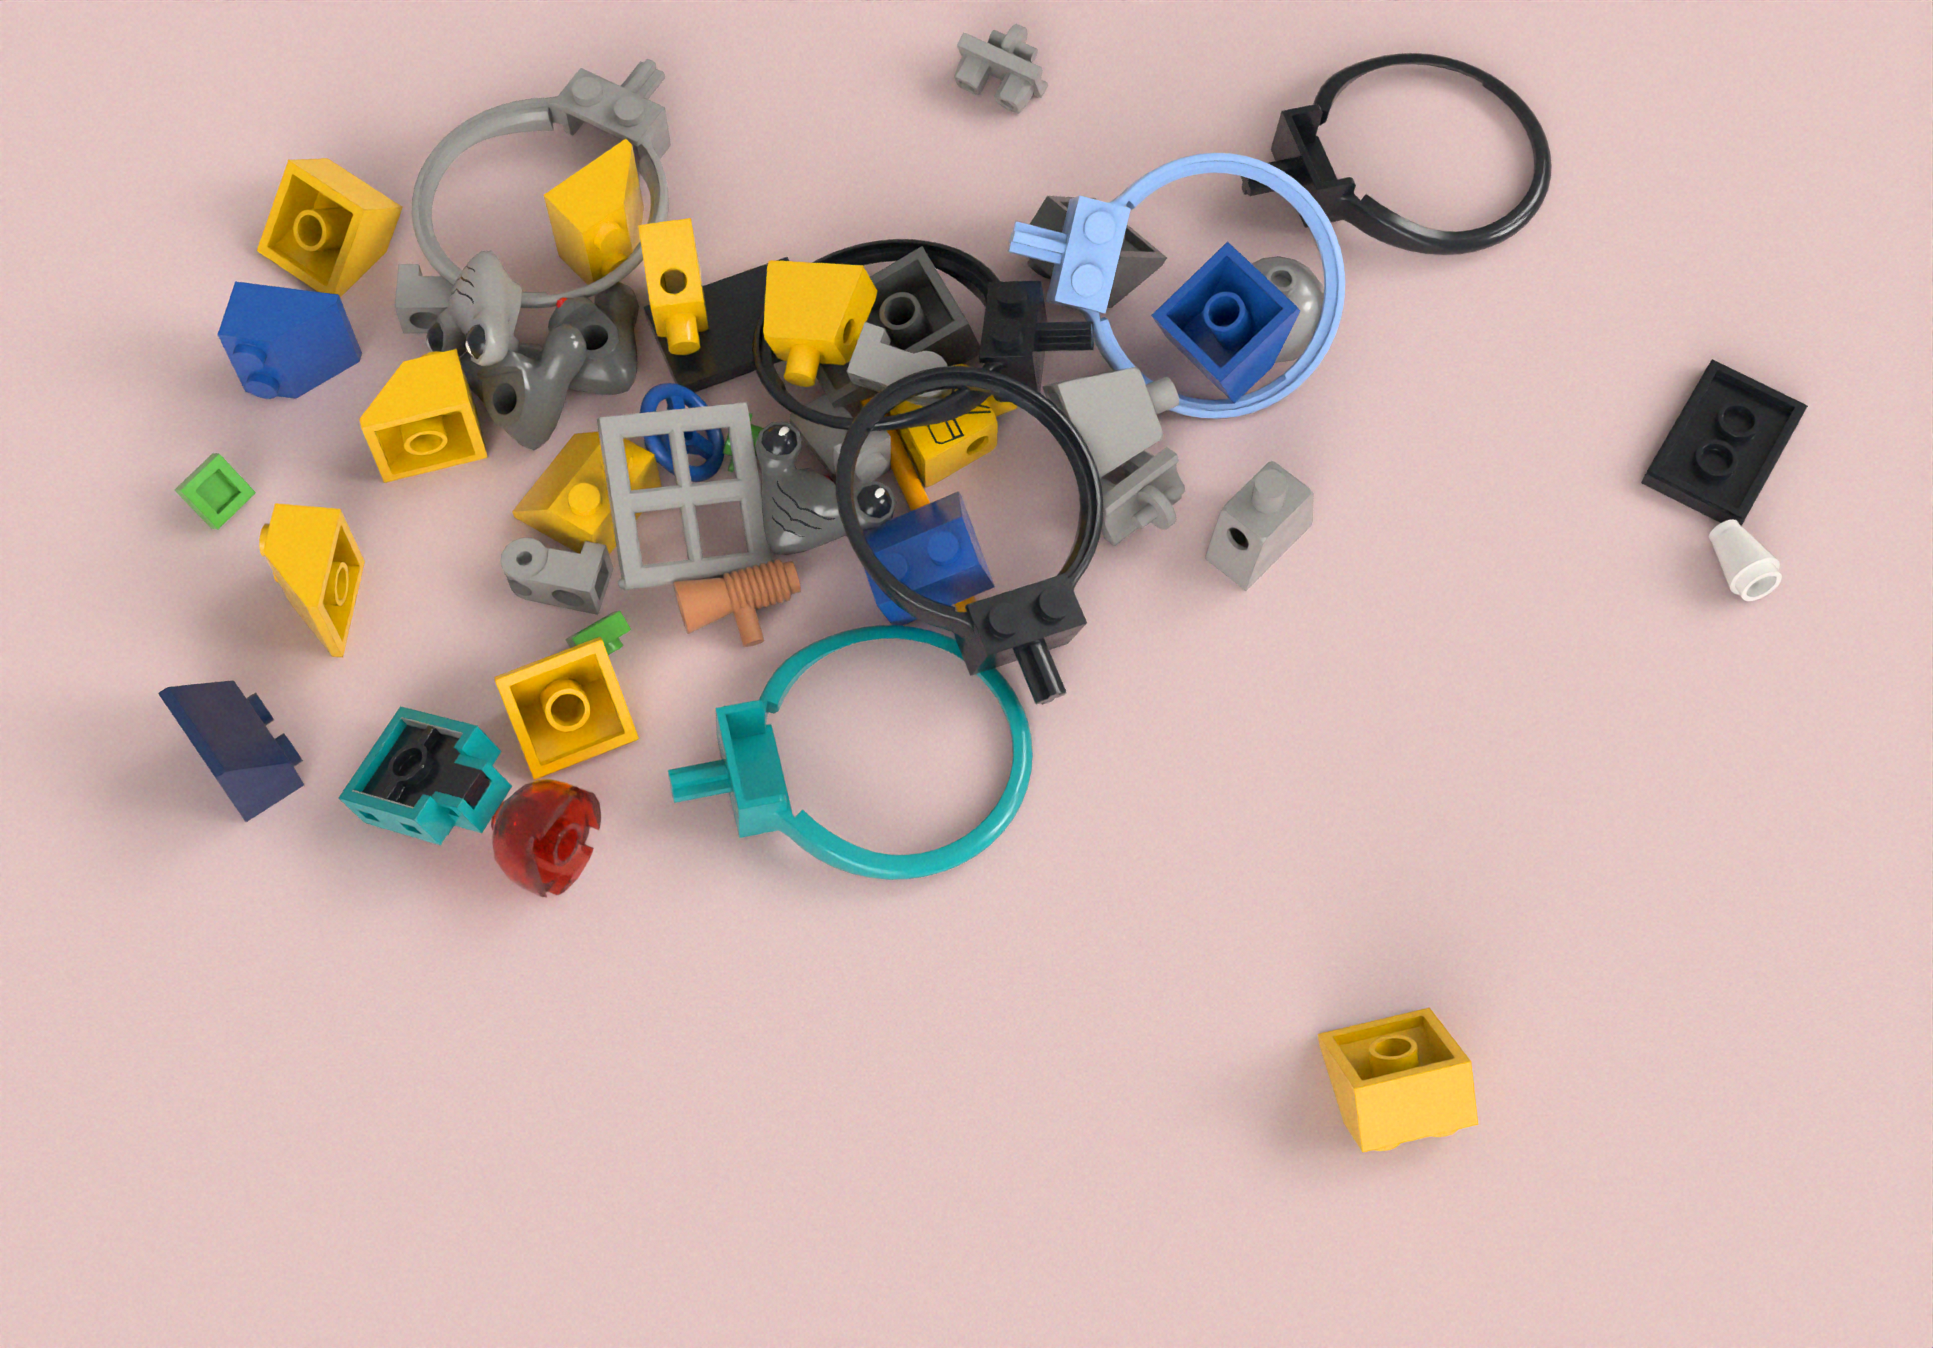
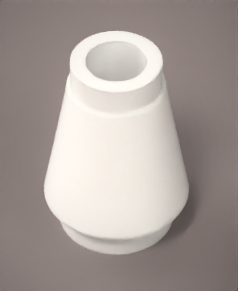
M1737 520L1724 521L1710 532L1709 540L1713 544L1732 593L1740 594L1746 601H1753L1768 595L1779 585L1782 579V575L1778 571L1780 567L1779 561L1741 527Z

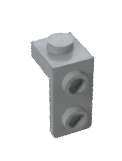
M826 394L805 405L824 414L853 418L844 406L834 408ZM791 413L790 424L801 432L802 440L836 481L838 457L848 430L818 425ZM886 430L870 431L863 443L854 471L853 492L861 484L871 482L891 470V436Z

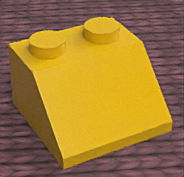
M624 139L544 194L558 255L587 285L605 277L619 267L638 245L640 240L638 225H642L644 204L633 147L627 139Z
M328 158L288 160L257 251L317 292L338 294L341 297L387 252L403 207Z
M457 349L445 352H429L420 358L403 361L359 418L361 429L384 483L488 458L476 405Z
M598 431L574 434L512 511L516 519L581 554L585 541L606 545L609 555L616 547ZM623 439L631 490L662 487L655 454L628 439ZM642 512L635 513L636 520L642 514Z
M275 503L270 524H264L260 532V553L263 557H266L273 571L275 581L280 584L289 603L332 657L343 658L365 563L341 509Z
M1430 1007L1318 1034L1319 1046L1343 1123L1362 1153L1371 1150L1387 1151L1396 1148L1400 1143L1429 1136L1445 1137L1455 1133L1458 1129L1478 1125L1471 1060Z

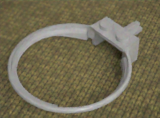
M646 59L644 63L640 61L623 84L619 86L580 68L558 96L531 98L496 106L468 119L445 136L433 149L422 166L412 197L411 214L414 232L423 254L432 267L452 285L455 284L462 271L447 257L440 247L432 224L434 195L443 174L451 163L465 150L483 140L513 133L554 131L553 123L563 124L564 131L574 135L582 124L587 122L622 140L627 139L631 144L637 146L640 159V173L647 184L651 199L650 215L647 224L666 221L669 211V194L665 172L660 159L671 146L665 107L648 100L665 79L664 72L656 69L655 62ZM641 240L630 256L605 277L579 289L560 294L548 295L547 292H522L520 308L555 307L557 300L562 297L573 299L577 297L589 298L612 287L630 274L643 261Z

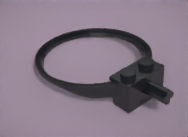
M1422 53L1390 54L1350 65L1336 72L1320 87L1313 105L1281 111L1271 146V152L1275 161L1268 163L1282 170L1301 184L1318 202L1330 223L1344 220L1363 233L1391 246L1412 252L1435 255L1475 252L1492 247L1515 235L1528 224L1541 207L1548 192L1552 169L1551 153L1543 128L1535 114L1516 92L1493 75L1473 65L1444 56ZM1408 64L1429 65L1449 69L1483 83V87L1499 97L1518 117L1527 132L1533 150L1534 173L1531 186L1515 209L1489 225L1458 232L1430 229L1398 215L1367 194L1360 200L1354 194L1356 184L1352 177L1337 179L1319 137L1316 136L1318 127L1327 121L1330 109L1340 93L1349 84L1368 72L1388 66ZM1240 176L1243 181L1241 188L1244 195L1254 196L1274 192L1273 189L1256 180ZM1299 214L1304 227L1307 228L1308 225L1306 224L1302 216Z
M916 239L878 240L846 247L812 262L863 266L880 262L898 261L922 246L936 269L950 275L963 284L986 307L979 351V362L985 363L982 369L1010 376L1038 392L1041 391L1045 351L1094 350L1093 322H1047L1041 281L1002 282L983 262L960 249L945 244ZM764 306L757 320L752 342L753 362L761 384L777 403L800 418L830 428L849 430L855 418L832 416L810 409L797 401L786 390L785 384L778 376L773 364V350L764 338ZM958 389L945 398L925 407L898 415L882 417L871 431L913 428L953 420L981 405L991 394ZM994 395V399L998 402H1009Z
M947 366L922 370L899 379L877 393L862 408L847 431L840 449L835 481L836 499L839 515L849 542L873 581L898 607L929 625L954 633L970 676L1018 661L1035 704L1041 703L1043 705L1052 702L1055 698L1064 696L1067 692L1049 650L1068 644L1087 624L1074 593V588L1095 554L1103 524L1102 486L1093 456L1075 425L1051 400L1027 384L1005 374L976 367ZM945 389H968L995 395L1012 402L1035 417L1049 430L1066 453L1073 468L1079 491L1080 512L1074 543L1069 556L1057 576L967 604L965 606L966 612H956L954 606L927 598L898 580L882 564L868 544L862 532L854 503L853 483L857 458L863 443L877 422L890 410L912 397Z

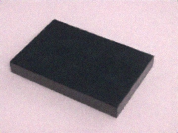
M784 257L776 261H789V259ZM768 263L703 286L709 329L704 332H698L700 349L694 353L687 355L670 353L667 337L657 336L650 305L644 306L646 319L675 384L697 392L756 371L752 355V342L757 320L765 306ZM773 352V364L783 361L777 358Z
M1712 359L1641 483L1720 523L1733 519L1737 520L1740 526H1742L1808 405Z

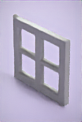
M747 402L607 416L597 419L621 573L618 586L621 589L631 590L670 585L675 581L723 578L724 573L730 574L731 571L738 572L739 569L745 570L746 567L752 568L753 565L759 566L761 563L767 564L768 561L774 562L763 527L762 494ZM728 428L736 479L691 483L684 432ZM668 434L676 485L631 490L623 439ZM739 501L747 552L703 558L695 506ZM680 508L688 560L643 565L635 513Z

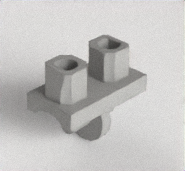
M1015 24L1006 35L993 30L989 36L988 43L963 32L957 44L962 57L954 76L960 88L980 95L990 75L998 78L1002 82L994 95L996 102L1002 107L1019 114L1032 95L1042 98L1048 87L1047 82L1041 80L1042 67L1032 63L1037 56L1038 49L1025 44L1027 40V29L1025 27Z
M1167 447L1155 456L1142 451L1125 462L1123 466L1125 479L1117 485H1114L1107 479L1103 480L1100 478L1103 494L1102 532L1104 539L1112 545L1116 546L1136 529H1143L1150 522L1162 530H1167L1176 522V514L1172 505L1182 498L1181 495L1186 491L1177 472L1176 464L1179 460L1175 452Z

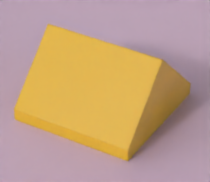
M601 637L494 677L534 780L639 740Z

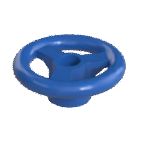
M663 383L654 386L646 393L641 403L640 413L656 412L658 404L666 399L667 410L685 409V405L688 408L708 405L695 392L682 385ZM721 428L705 430L708 440L697 433V431L684 432L687 454L700 455L706 459L705 463L700 466L689 465L691 482L708 480L720 469L724 459L722 452L725 445ZM668 434L644 436L646 450L655 454L656 462L675 476Z

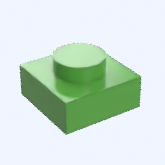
M212 453L175 489L176 493L211 529L217 530L256 493L219 453Z
M616 611L565 640L571 648L601 637L607 654L610 655L624 646L619 637L630 631L631 628L621 611Z

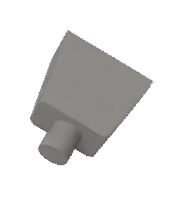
M1138 367L1119 369L1042 386L1046 398L1051 400L1069 418L1085 440L1093 456L1100 478L1163 438V431L1157 414L1179 405L1177 390L1169 377L1166 376L1145 384Z
M1273 461L1268 462L1221 510L1205 559L1247 591L1312 525L1314 493L1279 464ZM1247 538L1249 543L1248 547H1243L1239 545L1245 543V539Z

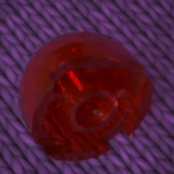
M553 779L535 780L523 785L501 803L492 817L491 828L493 830L494 860L507 878L524 890L547 898L546 892L557 896L564 893L579 878L593 853L594 848L585 843L590 827L598 831L600 829V802L591 791Z

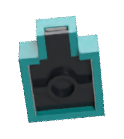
M400 706L339 796V799L366 824L441 845L454 826L483 833L512 788V785L493 767L502 751L477 725Z

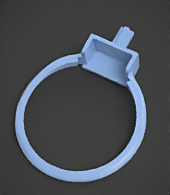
M1205 153L1187 156L1163 164L1146 173L1108 203L1083 196L1074 197L1069 200L1062 232L1015 221L1009 240L1008 252L1054 263L1045 302L1079 310L1086 321L1093 322L1094 342L1102 357L1114 371L1135 366L1119 346L1112 332L1109 320L1105 317L1100 319L1099 312L1106 313L1130 210L1134 209L1151 193L1172 181L1196 174L1228 173L1253 179L1270 187L1284 197L1299 212L1315 238L1324 272V299L1321 315L1309 344L1296 362L1283 375L1261 389L1243 395L1235 404L1230 399H1198L1178 394L1179 405L1169 410L1182 415L1213 419L1238 417L1267 408L1282 400L1307 380L1319 366L1332 344L1341 320L1345 298L1344 263L1341 248L1328 217L1313 196L1294 178L1282 170L1252 157L1232 153ZM1142 373L1145 384L1153 382Z

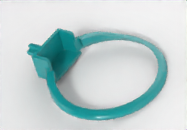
M877 625L840 632L804 647L786 659L773 673L759 700L715 708L716 735L721 760L668 770V776L674 803L729 793L739 838L779 830L813 857L839 870L876 879H914L942 873L967 862L989 847L1005 831L1018 812L1028 789L1032 771V738L1028 720L1016 693L996 668L976 675L990 688L1005 713L1012 738V769L1005 791L995 808L967 835L936 850L910 855H889L873 852L843 840L816 822L803 809L794 817L772 724L766 725L768 713L774 714L779 711L787 693L807 669L838 649L851 644L876 639H905L927 643L950 652L964 661L958 644L953 638L917 627Z

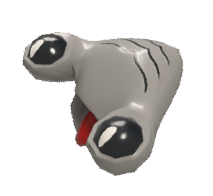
M492 251L479 252L460 272L453 285L448 308L437 316L435 324L428 330L426 343L431 352H445L457 349L460 357L467 350L471 355V361L481 366H489L502 361L507 355L508 350L518 352L520 341L513 336L521 307L522 288L520 284L511 280Z

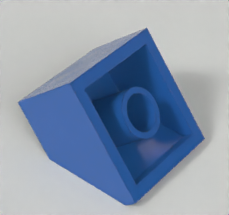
M1227 241L1151 316L1166 338L1235 404L1273 367L1300 310Z
M235 281L217 335L245 392L264 399H273L276 396L296 399L360 362L362 352L338 294Z
M959 491L891 519L878 528L863 531L868 544L877 558L898 580L912 590L934 601L951 606L995 587ZM865 570L877 607L892 625L903 626L917 620V618H914L898 607L885 595Z

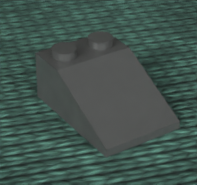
M922 246L870 276L878 292L866 322L886 329L890 338L889 346L913 354L922 351L934 352L940 355L948 366L964 364L979 355L980 345L967 319ZM850 361L844 365L819 363L816 378L834 408L869 399L879 393L852 383L846 372Z

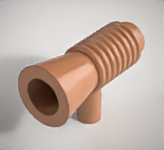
M775 559L774 562L768 561L767 564L761 563L759 566L753 565L752 568L746 567L745 570L739 569L738 572L724 573L723 578L673 582L678 607L687 634L733 613L743 647L755 646L765 641L755 608L761 609L762 606L768 607L769 604L776 605V602L790 601L792 594L801 592L798 574L793 561L782 563L779 559Z

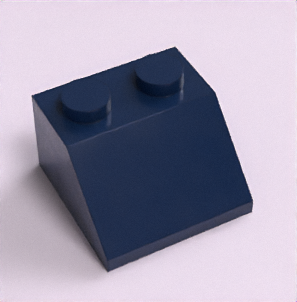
M231 680L171 686L158 693L245 822H248L304 786L303 781L294 768L303 760L284 733L274 739L266 725L273 722L274 719L256 692L246 698L235 681Z

